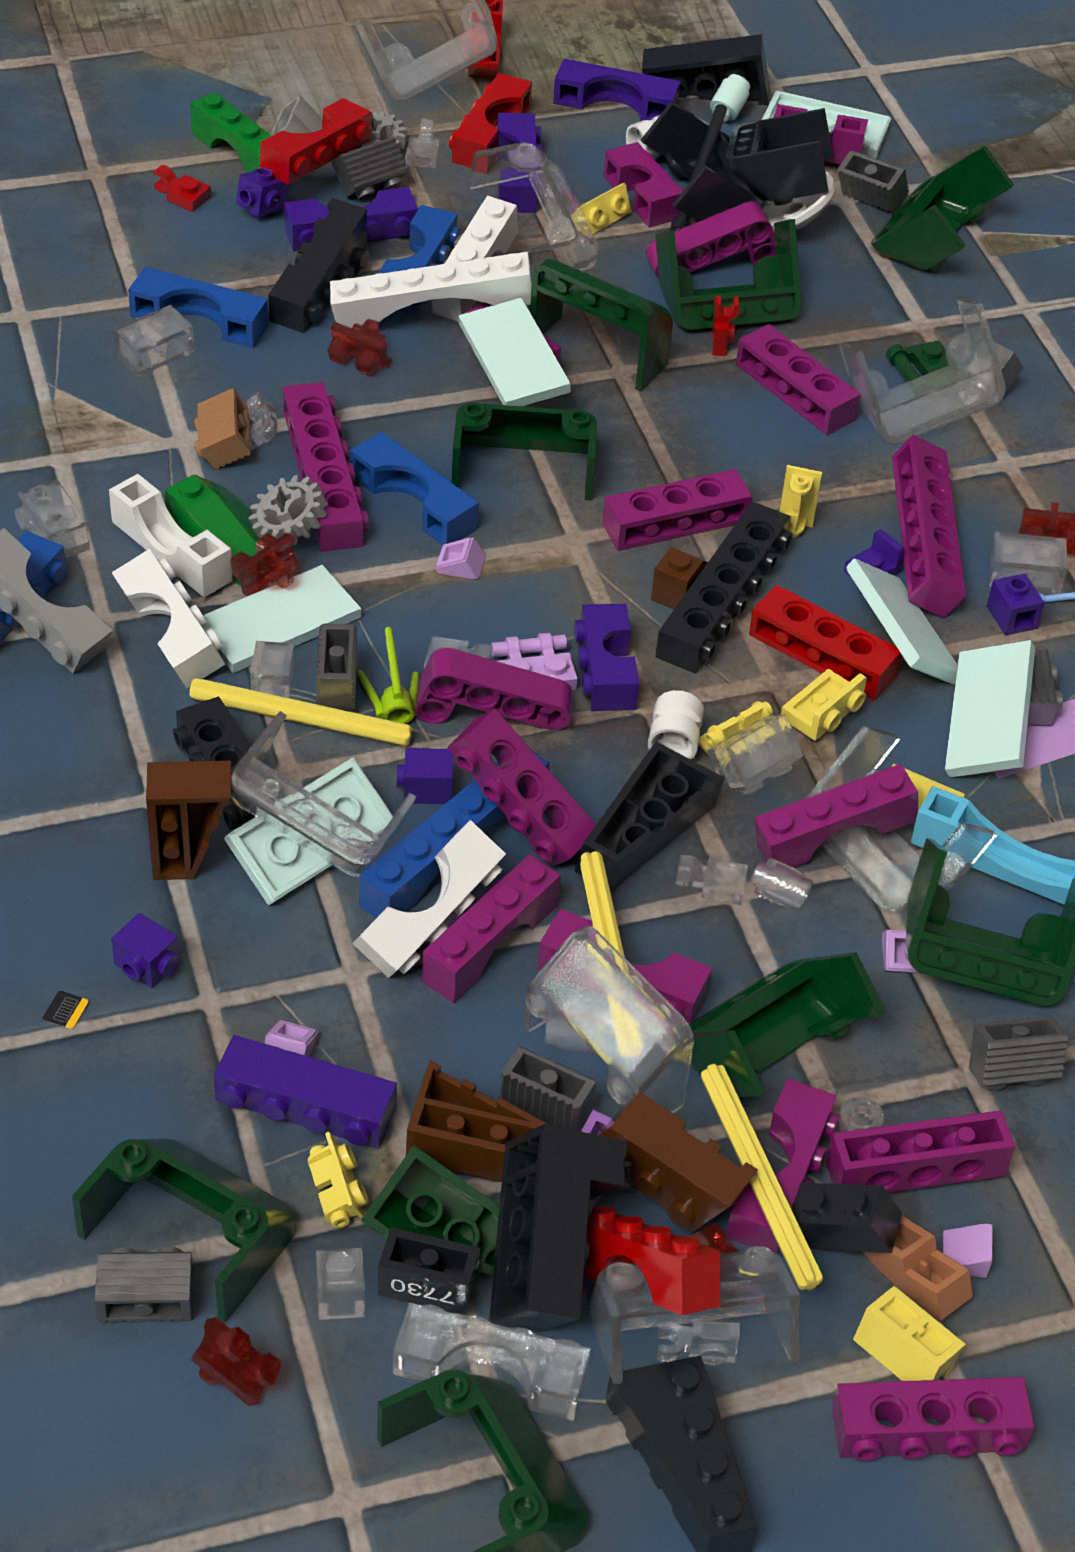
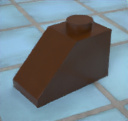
M671 547L654 568L651 600L675 609L708 562Z

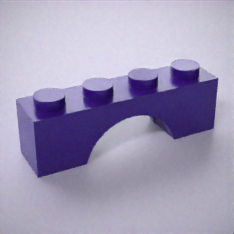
M563 59L555 76L553 104L583 109L595 102L614 101L633 108L638 113L640 121L652 120L654 117L661 115L671 101L678 105L680 81Z
M498 113L497 156L514 162L499 167L498 199L517 205V212L536 213L537 200H543L541 126H535V114Z
M410 188L378 190L376 198L370 204L362 207L367 209V242L410 237V222L418 211ZM316 198L284 202L285 231L293 252L299 249L303 241L310 243L315 234L313 226L319 217L326 219L329 214L327 206L320 203Z

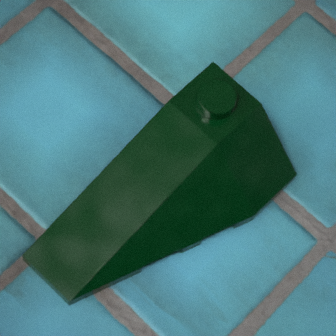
M413 1145L361 1221L386 1239L390 1227L479 1247L478 1272L493 1276L499 1205Z

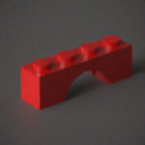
M498 73L494 80L486 85L481 98L476 99L470 113L464 115L460 127L457 131L451 133L449 149H452V163L487 171L497 157L499 129L495 127L498 125V113H527L531 108L532 81Z
M342 98L323 108L321 130L312 133L280 131L261 141L260 168L271 170L273 172L272 177L289 185L333 161L339 155L347 153L369 141L372 133V112Z
M593 1207L592 1214L587 1221L586 1240L589 1243L590 1252L588 1261L584 1266V1277L600 1282L635 1274L638 1266L648 1283L653 1304L680 1315L720 1307L719 1250L701 1244V1240L697 1237L674 1235L669 1227L649 1226L644 1224L643 1219L640 1217L618 1215L615 1208Z

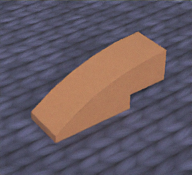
M901 1216L892 1253L863 1252L898 1289L939 1321H942L973 1297L969 1269L938 1251L935 1236L904 1216Z

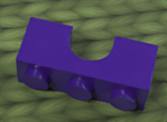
M626 603L582 605L581 620H575L574 622L575 642L582 643V646L578 647L579 669H585L586 673H582L583 696H589L591 711L636 710L639 679L635 656L619 657L628 656L631 629Z

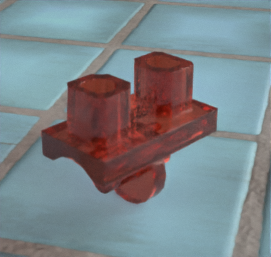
M367 319L363 325L355 323L352 328L334 322L331 326L330 332L333 340L327 350L331 361L343 365L351 354L357 356L354 362L356 369L370 377L379 366L388 369L392 362V358L387 356L388 345L384 341L385 334L378 332L379 323L376 320Z
M1050 502L1048 510L1024 508L1020 528L1017 533V541L1024 542L1027 550L1040 551L1045 548L1046 544L1058 545L1059 551L1062 554L1075 555V513L1058 512V502Z
M267 533L258 539L255 545V555L251 557L245 552H239L231 558L232 574L241 580V589L244 595L250 596L266 586L270 587L274 583L281 588H287L294 582L292 571L297 568V559L293 552L294 536L285 533L281 537L276 538Z
M217 1317L206 1319L204 1338L191 1359L200 1367V1378L208 1385L220 1383L248 1406L258 1404L263 1388L275 1384L281 1368V1361L270 1352L265 1354L258 1352L251 1346L250 1336L240 1327L230 1329Z

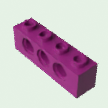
M768 324L739 339L736 366L826 436L856 421L861 394Z
M733 469L604 497L602 524L617 551L734 526L752 502V495L737 470Z
M496 708L477 717L447 747L454 755L458 766L470 773L481 786L485 797L497 804L507 816L509 824L516 831L524 835L533 846L535 854L541 860L547 862L550 867L570 860L582 847L584 841L596 826ZM491 754L496 758L498 767L493 763ZM518 785L521 786L524 797L519 793ZM544 815L548 818L550 827L546 824Z
M1000 1110L833 1133L826 1166L832 1184L882 1185L887 1193L1004 1177L1007 1174L1015 1144L1003 1112Z
M1024 1377L837 1384L831 1406L839 1458H854L858 1461H872L884 1456H901L904 1459L915 1460L926 1455L948 1454L954 1458H963L973 1453L995 1452L1000 1456H1010L1020 1451H1026L1035 1428ZM972 1416L980 1417L987 1423H979ZM925 1418L934 1419L941 1425L930 1424ZM877 1420L889 1421L894 1427L884 1426Z

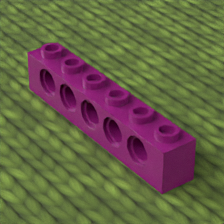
M324 382L283 386V414L301 481L305 477H310L313 483L317 482L328 502V505L324 507L327 513L326 517L318 518L317 520L321 526L314 528L320 552L363 547V532L369 531L368 516L366 510L360 511L362 507L361 491L359 486H353L355 484L353 464L346 462L349 459L346 440H340L342 438L340 418H334L336 414L333 395L327 396Z
M912 434L892 456L902 546L904 547L903 557L908 600L910 603L944 618L955 607H958L966 597L947 451Z

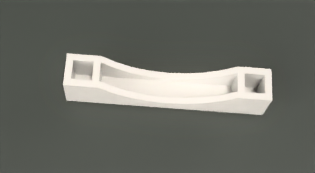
M528 252L357 278H346L330 281L331 307L340 334L372 329L383 318L411 304L431 299L461 298L497 305L522 298L525 305H530L532 270Z

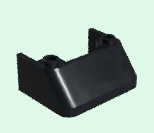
M671 101L641 138V142L666 157L670 164L668 169L672 174L680 179L686 177L690 180L709 123ZM721 130L708 167L705 165L673 203L674 208L692 217L696 223L750 201L760 204L764 213L772 205V202L767 201L728 169L726 153L731 137Z
M825 108L744 123L733 128L726 153L728 169L767 201L774 202V205L780 206L791 203L794 198L829 192L823 159L833 158L834 155Z

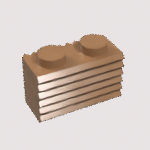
M231 388L198 403V417L194 419V423L199 435L197 436L199 440L195 441V448L202 460L207 459L214 469L219 470V467H225L226 463L231 464L232 461H237L238 458L243 459L244 455L250 456L249 408L236 389Z

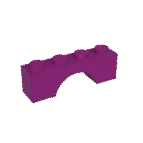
M902 764L895 765L756 816L757 847L772 875L810 861L814 851L823 841L845 828L868 825L875 827L881 834L916 822L918 791Z
M530 854L526 856L423 951L422 982L452 1003L457 1002L481 979L490 956L508 933L522 924L533 930L558 907L561 875Z
M559 909L539 943L537 969L546 972L551 977L561 978L584 987L589 992L599 993L608 997L592 921ZM676 953L654 964L635 965L626 963L637 1009L658 1016L668 1023L678 1024L683 1027L695 1020L709 993L712 967Z
M787 1078L773 1111L768 1136L781 1146L788 1158L789 1164L775 1174L793 1211L800 1183H813L807 1180L810 1171L819 1173L827 1149L821 1146L824 1137L831 1140L840 1115L833 1113L837 1095ZM748 1182L738 1195L730 1213L726 1238L777 1256L780 1248Z

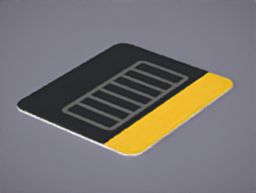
M58 991L42 1019L72 1029L89 1001L64 991Z

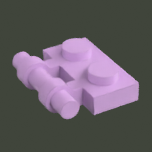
M550 632L538 634L537 638L518 640L517 636L506 637L503 642L491 643L493 658L507 657V660H499L498 662L563 680L571 686L572 690L577 689V675L570 653H554L555 650L567 649L565 635L551 636ZM538 652H539V654H540V656L525 657V658H522V657H521V654L538 653Z

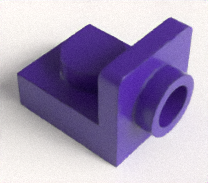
M882 529L874 532L870 548L845 562L844 572L850 576L846 567L855 558L896 576L900 573L904 547Z

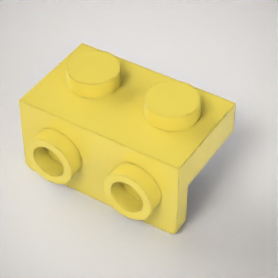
M827 669L782 706L780 718L816 741L827 731H834L842 718L851 711L856 712L863 705L866 699L864 689L867 677L860 673L848 682L832 670Z

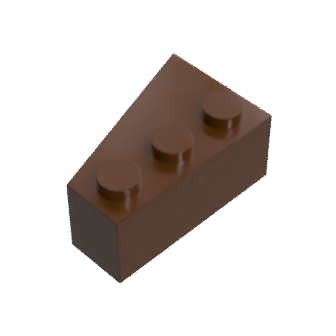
M231 761L147 762L146 805L153 880L195 878L208 849L210 836L219 825V816L223 807L228 805L231 798Z
M429 1060L407 1127L406 1155L415 1145L450 1171L502 1182L505 1142L547 1123L501 1098L498 1101L491 1099L477 1091L474 1083L466 1079L462 1082L442 1072L439 1064Z
M639 1092L619 1109L600 1132L599 1136L627 1141L626 1157L624 1160L631 1162L630 1178L634 1180L636 1187L644 1195L652 1197L665 1209L669 1218L676 1225L685 1228L691 1234L729 1208L758 1169L747 1162L742 1168L719 1154L722 1148L720 1144L711 1138L704 1144L683 1130L686 1126L685 1121Z

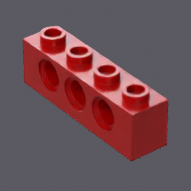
M776 585L752 611L750 636L820 673L830 669L848 682L861 673L867 677L864 693H866L867 698L873 701L882 694L898 675L902 654L896 646L779 585Z

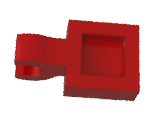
M160 165L154 170V175L161 178L154 184V188L159 192L166 193L167 201L194 212L211 197L210 185L185 174L178 179L174 172L165 165Z
M716 296L714 300L715 313L712 329V355L725 356L727 343H733L735 324L729 323V321L739 315L740 301L738 297H734L733 304L730 307H724L721 305V296Z

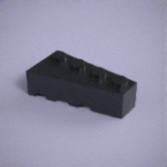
M762 34L644 49L642 73L680 81L679 98L693 95L702 97V100H712L723 80L731 74H736L745 78L750 84L747 100L758 101V105L769 106L770 84Z
M335 198L330 200L327 205V210H329L326 219L319 217L313 226L315 234L310 243L303 241L297 250L295 266L288 264L268 295L270 322L305 333L313 323L318 322L324 310L331 305L330 281L354 278L361 269L367 266L370 255L367 250V209Z
M656 741L584 841L575 872L582 876L580 863L583 853L597 851L603 857L608 884L611 890L714 808L725 777Z
M701 1355L610 1373L606 1403L613 1415L617 1414L625 1427V1435L634 1450L638 1449L650 1469L649 1475L658 1490L662 1489L673 1507L672 1513L695 1551L751 1552L757 1526Z

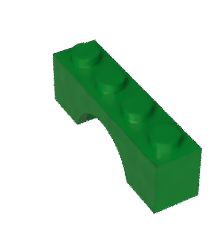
M216 92L190 102L192 135L209 148L228 142L240 157L245 173L254 171L255 168H260V142L271 137L269 133Z

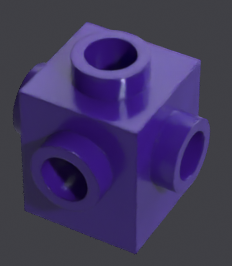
M255 168L254 171L240 174L236 204L247 210L254 217H265L267 214L284 210V202L287 199L289 185L272 177L273 172L271 170Z

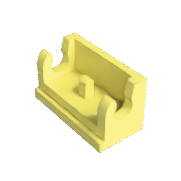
M895 1286L866 1308L853 1338L858 1345L902 1381L938 1380L940 1376L945 1380L951 1373L960 1353L966 1345Z

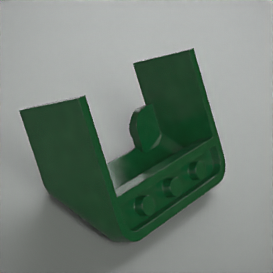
M983 145L919 185L872 239L871 245L881 255L921 270L930 268L931 271H935L947 261L948 257L965 248L966 244L956 233L959 226L966 221L973 223L981 218L986 212L983 208L987 203L1011 189L1014 183L988 148Z
M795 219L774 223L776 256L763 257L756 262L753 269L754 284L693 290L691 273L685 267L677 265L674 230L655 234L660 288L676 325L685 330L713 328L714 300L716 296H721V305L724 307H730L733 304L734 297L739 298V315L729 321V323H734L735 325L790 320L796 317L802 307Z
M545 259L534 268L532 272L530 313L543 334L562 317L563 302L641 336L636 390L641 392L669 364L673 319L665 307L553 259Z
M477 402L462 405L456 413L451 483L459 488L463 445L587 454L584 500L591 501L597 420L592 414L584 410L481 404Z
M926 838L907 901L905 955L910 965L922 974L1037 1005L1051 1006L1058 1003L1066 994L1075 966V878L1072 879L1061 916L1050 913L1035 914L1026 922L1021 938H1015L946 919L950 900L948 893L938 884L948 851L935 840Z
M857 952L799 959L787 963L681 1028L671 1038L678 1052L700 1075L711 1064L724 1066L739 1099L742 1100L747 1097L760 1096L765 1092L760 1083L761 1077L758 1072L812 1037L827 1035L828 1039L840 1037L851 1030L850 1023L854 1020L881 1017L886 1011Z
M167 1138L129 1139L119 1143L72 1195L78 1237L86 1240L135 1182L144 1179L222 1223V1232L225 1239L239 1248V1251L215 1279L218 1319L226 1323L294 1238L296 1233V1217L293 1209L283 1201L175 1140Z
M447 1370L378 1401L377 1440L381 1447L445 1417L457 1418L470 1414L513 1488L502 1498L499 1504L498 1519L506 1536L473 1552H564L578 1545L583 1540L588 1523L587 1510L518 1394L509 1383L500 1379L461 1370Z

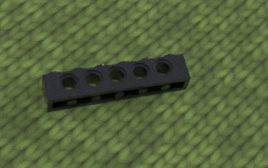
M753 501L750 503L660 628L655 658L695 674L704 661L710 662L719 639H726L735 616H742L750 594H757L764 574L766 572L770 574L773 571L780 551L786 552L793 535L789 531L790 515Z

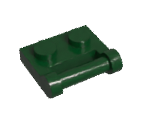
M939 340L905 348L900 344L891 346L886 352L887 360L892 366H896L911 386L910 392L917 401L967 391L969 380ZM911 363L915 366V368L918 370V372H919L920 375L923 377V379L919 376V374H918L917 371L914 369V367L911 365Z

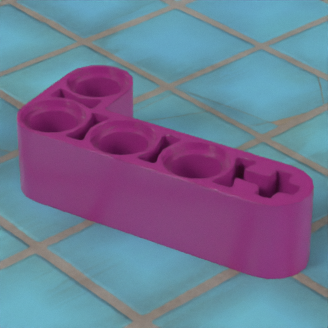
M757 202L743 203L675 231L677 265L685 267L689 272L744 250L754 266L763 257L776 256L773 227ZM654 240L647 246L645 254L655 275L659 279L656 240Z
M441 648L434 651L419 678L416 715L421 721L426 723H441L446 721L457 703L485 712L496 708L503 717L549 730H560L567 727L571 721L572 689L567 682L457 649Z

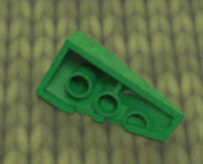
M193 474L165 489L166 508L177 525L185 533L195 537L208 530L231 548L232 579L246 592L252 595L284 581V576L264 539L260 540L252 528L253 525L249 520L251 514L247 506L227 488Z

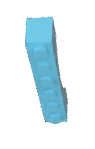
M934 786L931 787L918 811L911 839L912 844L923 848L926 838L933 839L948 851L946 857L1063 905L1065 904L1072 879L1075 878V860L1046 854L1015 840L985 818L970 800Z

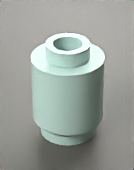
M731 74L728 78L724 79L710 102L712 113H714L716 105L723 104L727 107L724 121L735 120L749 97V82L736 74Z

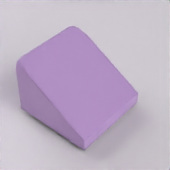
M474 537L444 544L435 570L439 574L478 579L485 561V554Z
M886 930L882 933L885 971L920 973L907 961L905 955L906 931Z
M279 1020L266 1034L264 1044L310 1057L318 1039L319 1031Z
M978 1224L944 1230L942 1234V1253L969 1269L970 1276L987 1278L992 1263V1224Z

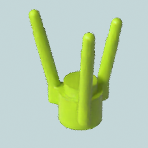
M386 627V646L392 686L384 690L380 701L365 673L362 670H358L357 676L375 707L377 718L406 724L416 716L419 673L416 671L412 673L409 692L401 686L393 631L391 627Z

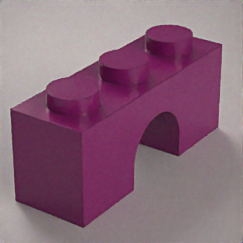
M778 104L774 117L805 112L808 109ZM838 114L835 127L829 132L834 157L823 159V161L837 163L840 166L849 151L852 150L862 154L868 119Z
M638 142L605 151L603 177L613 188L621 183H625L627 191H635L633 211L649 228L671 222L678 216L679 210L674 208L673 203L683 192V189L671 179L666 170L662 169L652 158L651 154Z

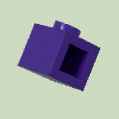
M1025 573L993 580L986 607L1004 635L1007 636L1038 629L1045 602Z
M405 748V764H397V787H404V803L446 804L452 799L453 754L449 749Z
M141 913L133 917L111 938L114 965L121 968L130 979L140 980L151 988L157 985L164 977L171 976L180 962L178 936Z

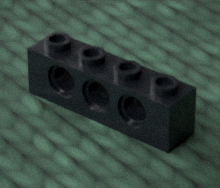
M219 696L176 711L177 728L173 729V736L178 748L181 751L186 750L188 753L189 761H231V798L228 805L224 806L222 810L223 819L229 830L239 828L285 799Z

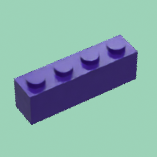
M233 1035L214 1073L215 1100L223 1102L231 1108H244L263 1114L271 1120H284L301 1125L315 1133L330 1132L332 1135L344 1138L355 1145H368L379 1149L397 1107V1082L237 1035Z

